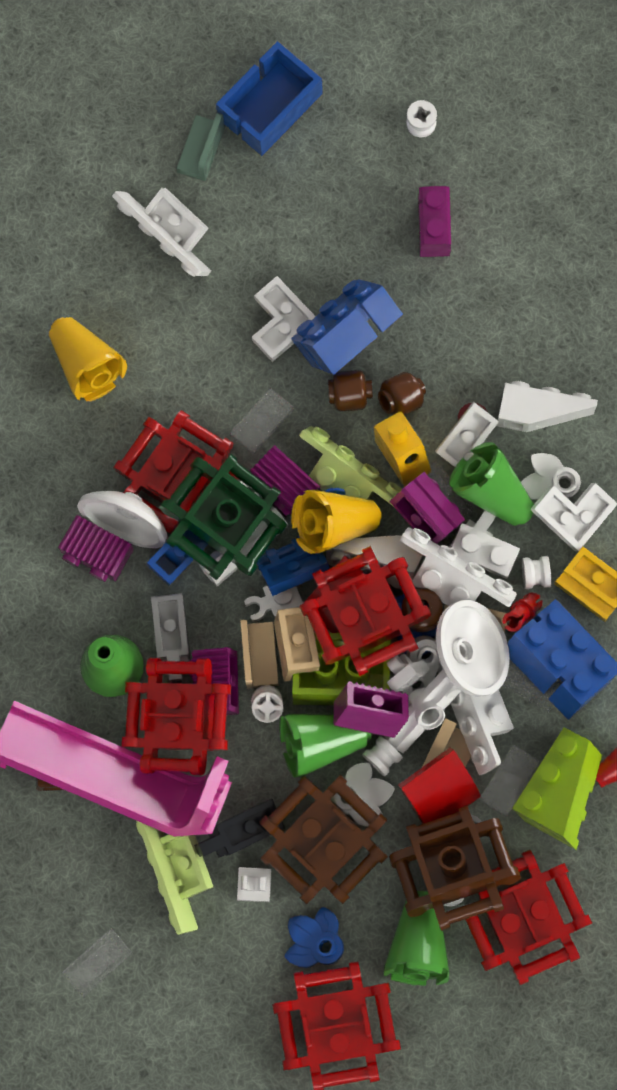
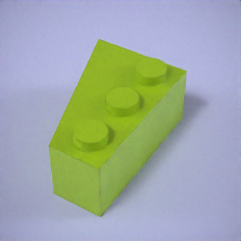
M564 727L512 809L526 823L577 850L579 843L577 837L582 821H585L587 799L589 793L593 791L602 754L590 740Z

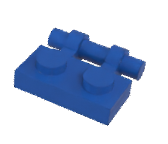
M295 538L291 539L290 544L279 549L271 548L266 550L265 555L261 556L256 563L272 596L313 579L312 573L320 569L322 572L330 569L323 552L317 554L307 553L298 545Z

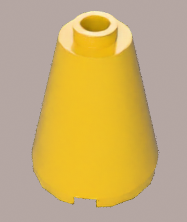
M62 317L53 322L49 331V337L73 395L78 400L84 398L87 402L99 399L116 387L113 382L120 375L123 379L126 374L127 363L123 356L72 317Z
M319 490L303 491L305 493L297 496L292 507V529L297 528L300 538L295 539L298 545L310 554L322 553L375 531L382 518L381 510L373 500Z

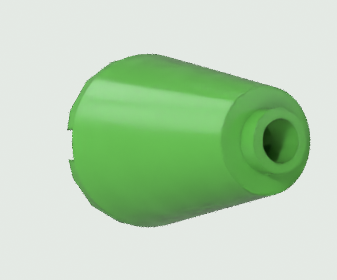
M486 442L473 448L471 452L474 455L467 461L462 458L454 468L449 480V484L453 488L452 490L458 496L512 526L527 523L533 515L531 508L534 503L502 450L493 442Z
M105 635L95 639L85 649L80 664L81 675L86 685L93 692L103 697L122 696L128 694L125 692V682L139 683L143 675V657L139 648L130 639L121 635Z
M287 714L281 716L279 722L281 743L285 742L287 753H283L290 774L294 778L312 773L366 747L367 740L371 739V733L335 726L333 724L334 715Z
M417 891L419 897L429 894L427 891ZM404 904L384 965L383 975L385 977L391 973V980L395 982L426 986L428 979H436V985H442L449 981L450 972L444 932L440 929L434 908L427 910L420 916L409 917Z

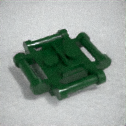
M231 453L218 470L205 460L196 457L190 465L192 469L169 499H165L159 506L164 514L179 522L165 542L171 547L177 546L210 571L209 575L215 580L222 575L230 562L234 563L244 574L252 576L257 569L256 563L276 535L282 534L287 527L286 522L270 510L281 491L275 486L271 488L240 465L237 462L238 458ZM229 472H230L231 474H233L235 477H237L239 480H241L243 483H245L248 487H250V488H251L252 490H254L256 493H258L260 496H262L263 499L260 498L258 495H256L254 492H252L250 489H248L245 485H243L241 482H239V481H238L237 479H235L233 476H231V475L229 474ZM202 476L206 477L210 482L186 512L180 505ZM264 521L267 524V528L246 556L239 551L260 522ZM189 529L223 556L219 561H216L183 536L185 531Z

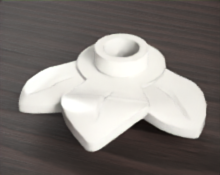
M537 453L531 455V463L535 473L530 474L521 481L531 499L538 500L549 486H555L567 498L573 497L579 491L581 479L574 469L563 467L559 458L552 454ZM563 478L568 479L571 483L570 487L562 488L559 485V480Z
M370 763L356 764L347 771L345 776L346 784L378 815L382 814L379 807L390 799L395 790L394 786L384 780L371 778L372 768ZM337 793L331 798L345 814H350L357 824L362 826L369 825L349 804L343 803Z

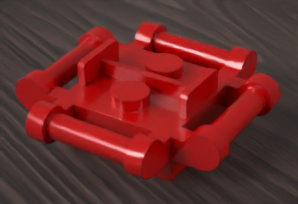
M182 410L176 415L169 429L148 417L143 423L144 429L122 461L118 460L113 469L132 482L123 493L131 492L138 495L142 490L162 503L165 499H169L192 469L190 465L196 457L205 460L218 470L233 448L234 443L227 438L221 439L189 419L190 415ZM184 429L216 449L214 456L207 455L199 447L183 437H179L181 431ZM156 435L161 438V441L139 473L132 469V466L153 436ZM229 472V474H230L231 476H233L235 479L239 480L237 477H235L233 474H231V473ZM202 476L180 507L187 512L210 481ZM142 498V502L147 504L164 524L166 532L171 534L179 522Z
M371 546L363 549L362 554L324 572L320 569L312 573L322 596L308 600L300 605L303 616L308 617L324 652L322 657L325 664H333L350 656L359 676L369 673V668L409 650L411 653L419 649L409 627L428 619L432 615L428 606L423 605L410 578L405 557L397 558L386 566L380 567ZM369 565L371 573L355 577L331 591L328 583ZM394 575L412 610L410 614L405 616L387 581L388 578ZM328 607L345 643L340 647H335L319 612L324 608ZM402 635L403 639L362 658L361 653Z
M149 658L146 662L148 683L125 682V692L128 693L125 737H122L121 747L144 748L140 759V770L143 774H153L155 771H179L202 776L206 771L207 751L228 750V740H225L227 696L231 695V685L211 684L212 662L209 658H198L197 661H162L160 658ZM163 674H196L197 684L162 683ZM141 694H147V699H142L140 729L145 731L144 738H138ZM158 749L193 750V755L191 759L158 758Z
M531 850L521 853L522 857L512 861L513 866L517 867L519 872L527 869L531 878L499 892L504 910L496 913L494 910L485 912L503 953L495 955L478 915L465 919L484 960L481 962L484 971L509 962L519 985L529 982V977L567 960L573 962L580 959L577 948L569 934L592 924L589 914H584L566 873L569 871L565 863L541 873ZM497 867V868H495V869H493V870H491V871H492V872H495V871H498V870H501V869H500V867ZM555 879L573 921L568 924H564L546 885V882ZM487 890L478 893L480 900L489 897ZM557 939L560 940L563 948L522 966L519 956Z
M358 961L349 963L348 967L304 974L303 971L294 973L298 999L272 1004L273 1012L278 1016L285 1060L282 1061L283 1071L310 1066L314 1090H324L325 1087L370 1080V1083L380 1081L375 1054L401 1050L400 1040H396L389 1004L388 993H391L389 983L363 987ZM352 979V990L308 997L307 987ZM375 996L383 1039L382 1043L373 1044L365 998ZM300 1010L308 1054V1056L298 1058L290 1013V1011ZM363 1056L366 1058L367 1066L321 1074L320 1064Z

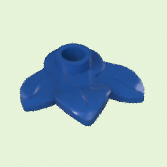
M321 907L315 919L302 915L289 919L288 930L295 944L284 955L288 962L300 968H310L318 962L324 965L334 964L342 957L344 944L338 936L339 921L336 915L329 909ZM330 942L332 945L331 950L323 953V944Z

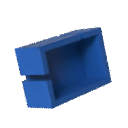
M278 41L259 59L260 70L254 64L216 103L217 113L223 114L224 125L237 136L241 133L242 140L261 156L323 94L322 78Z
M360 279L349 282L342 289L343 293L337 299L326 302L319 309L320 313L314 319L303 322L296 329L297 333L291 340L312 367L319 370L323 369V371L333 375L336 374L378 337L367 321L369 319L373 321L380 332H384L403 315L382 285Z
M556 599L537 614L534 619L517 631L507 643L510 660L543 694L551 688L558 678L563 682L548 700L568 720L604 689L617 675V662Z

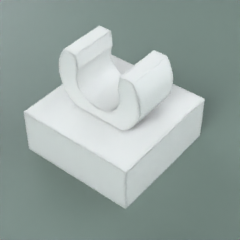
M405 653L400 657L397 655L387 662L388 667L395 674L387 684L395 692L407 690L426 675L430 669L423 660L412 663Z
M239 867L237 901L270 902L272 870L267 868Z

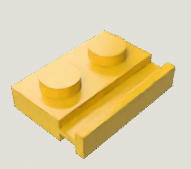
M582 546L554 584L606 622L617 607V571Z

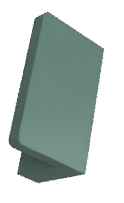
M217 113L214 120L198 115L195 116L176 168L177 173L206 181L225 129L223 114Z

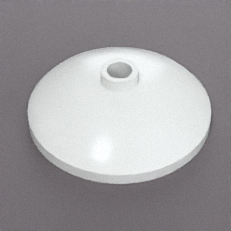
M96 491L83 495L78 502V510L87 521L96 524L98 527L133 545L144 548H160L165 544L167 532L164 524L155 512L142 502V498L134 493Z
M461 600L449 605L440 616L436 631L437 654L445 674L454 685L469 695L481 697L496 692L506 680L510 660L507 639L499 621L490 610L476 601Z

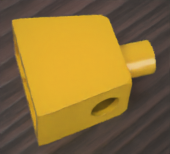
M398 412L374 426L375 443L404 487L423 472L427 475L432 472L424 445L402 412ZM409 456H411V460H414L411 463H405Z

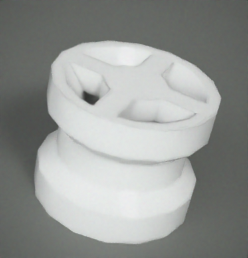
M420 100L409 106L406 124L407 129L412 135L426 137L435 130L437 111L434 105L428 101Z
M541 556L539 560H532L529 557L522 558L524 588L532 589L534 585H541L544 588L551 587L549 557Z
M261 686L252 694L251 707L255 718L261 722L270 723L276 721L282 715L284 709L282 694L274 686Z
M382 736L376 739V745L372 749H367L362 754L383 776L389 773V767L393 763H399L403 759L402 755Z

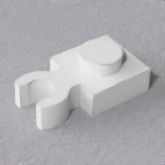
M268 586L263 587L265 597L251 596L244 601L246 607L252 604H257L260 607L258 613L250 616L252 622L260 621L264 618L266 612L270 610L275 618L277 610L297 608L303 603L296 586L275 596H272Z

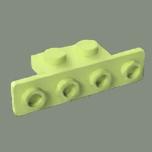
M310 426L300 433L299 436L323 454L309 475L320 486L321 490L341 488L345 490V495L364 499H370L375 492L389 504H391L389 501L402 490L399 485L393 482L388 483L381 478L379 471L375 467L367 463L363 464L357 460L352 450L343 445L338 446L330 440V435L325 430Z
M137 821L136 827L144 840L147 858L155 871L158 889L167 905L171 925L175 928L178 935L197 930L198 926L188 898L213 888V884L203 856L199 857L194 846L198 844L196 836H165L164 832Z

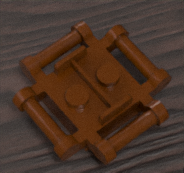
M303 775L294 791L269 817L265 815L259 821L277 839L260 860L266 866L270 864L301 894L300 899L306 905L324 886L337 900L344 904L350 898L348 894L379 862L382 864L388 858L387 854L370 839L388 819L381 813L378 815L346 784L347 780L342 775L324 792ZM336 793L369 824L364 831L331 800ZM310 794L316 801L284 832L278 825ZM364 846L369 851V854L338 885L332 878ZM284 847L317 878L311 886L278 855Z
M468 806L458 808L459 812L418 826L415 823L406 826L412 846L397 850L389 856L391 866L397 870L407 900L405 908L408 916L417 917L424 914L427 910L434 908L441 931L451 928L450 924L491 910H494L495 913L504 910L497 886L511 885L521 879L519 870L513 866L501 833L503 827L500 819L492 818L474 824ZM481 837H489L501 870L491 871L480 841ZM416 859L429 893L422 897L418 895L408 865ZM485 890L488 892L489 897L445 912L444 904Z

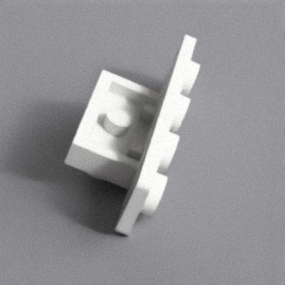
M161 188L146 209L129 193L115 191L112 197L118 202L117 207L127 216H133L139 222L138 227L145 234L156 237L161 242L159 246L165 253L172 257L176 256L182 262L181 267L184 271L194 277L209 275L211 270L191 252L209 228L166 188Z
M408 527L399 539L404 544L426 556L412 580L413 584L418 588H427L434 591L440 597L442 603L447 606L461 600L476 601L481 591L507 607H510L517 593L513 591L509 583L502 579L495 580L485 574V570L480 565L474 562L467 563L457 557L456 551L448 546H439L434 543L424 531Z
M439 664L437 670L438 674L443 670L441 664ZM499 689L492 694L481 697L472 696L461 691L450 704L479 775H483L501 764L491 736L508 733L514 727Z

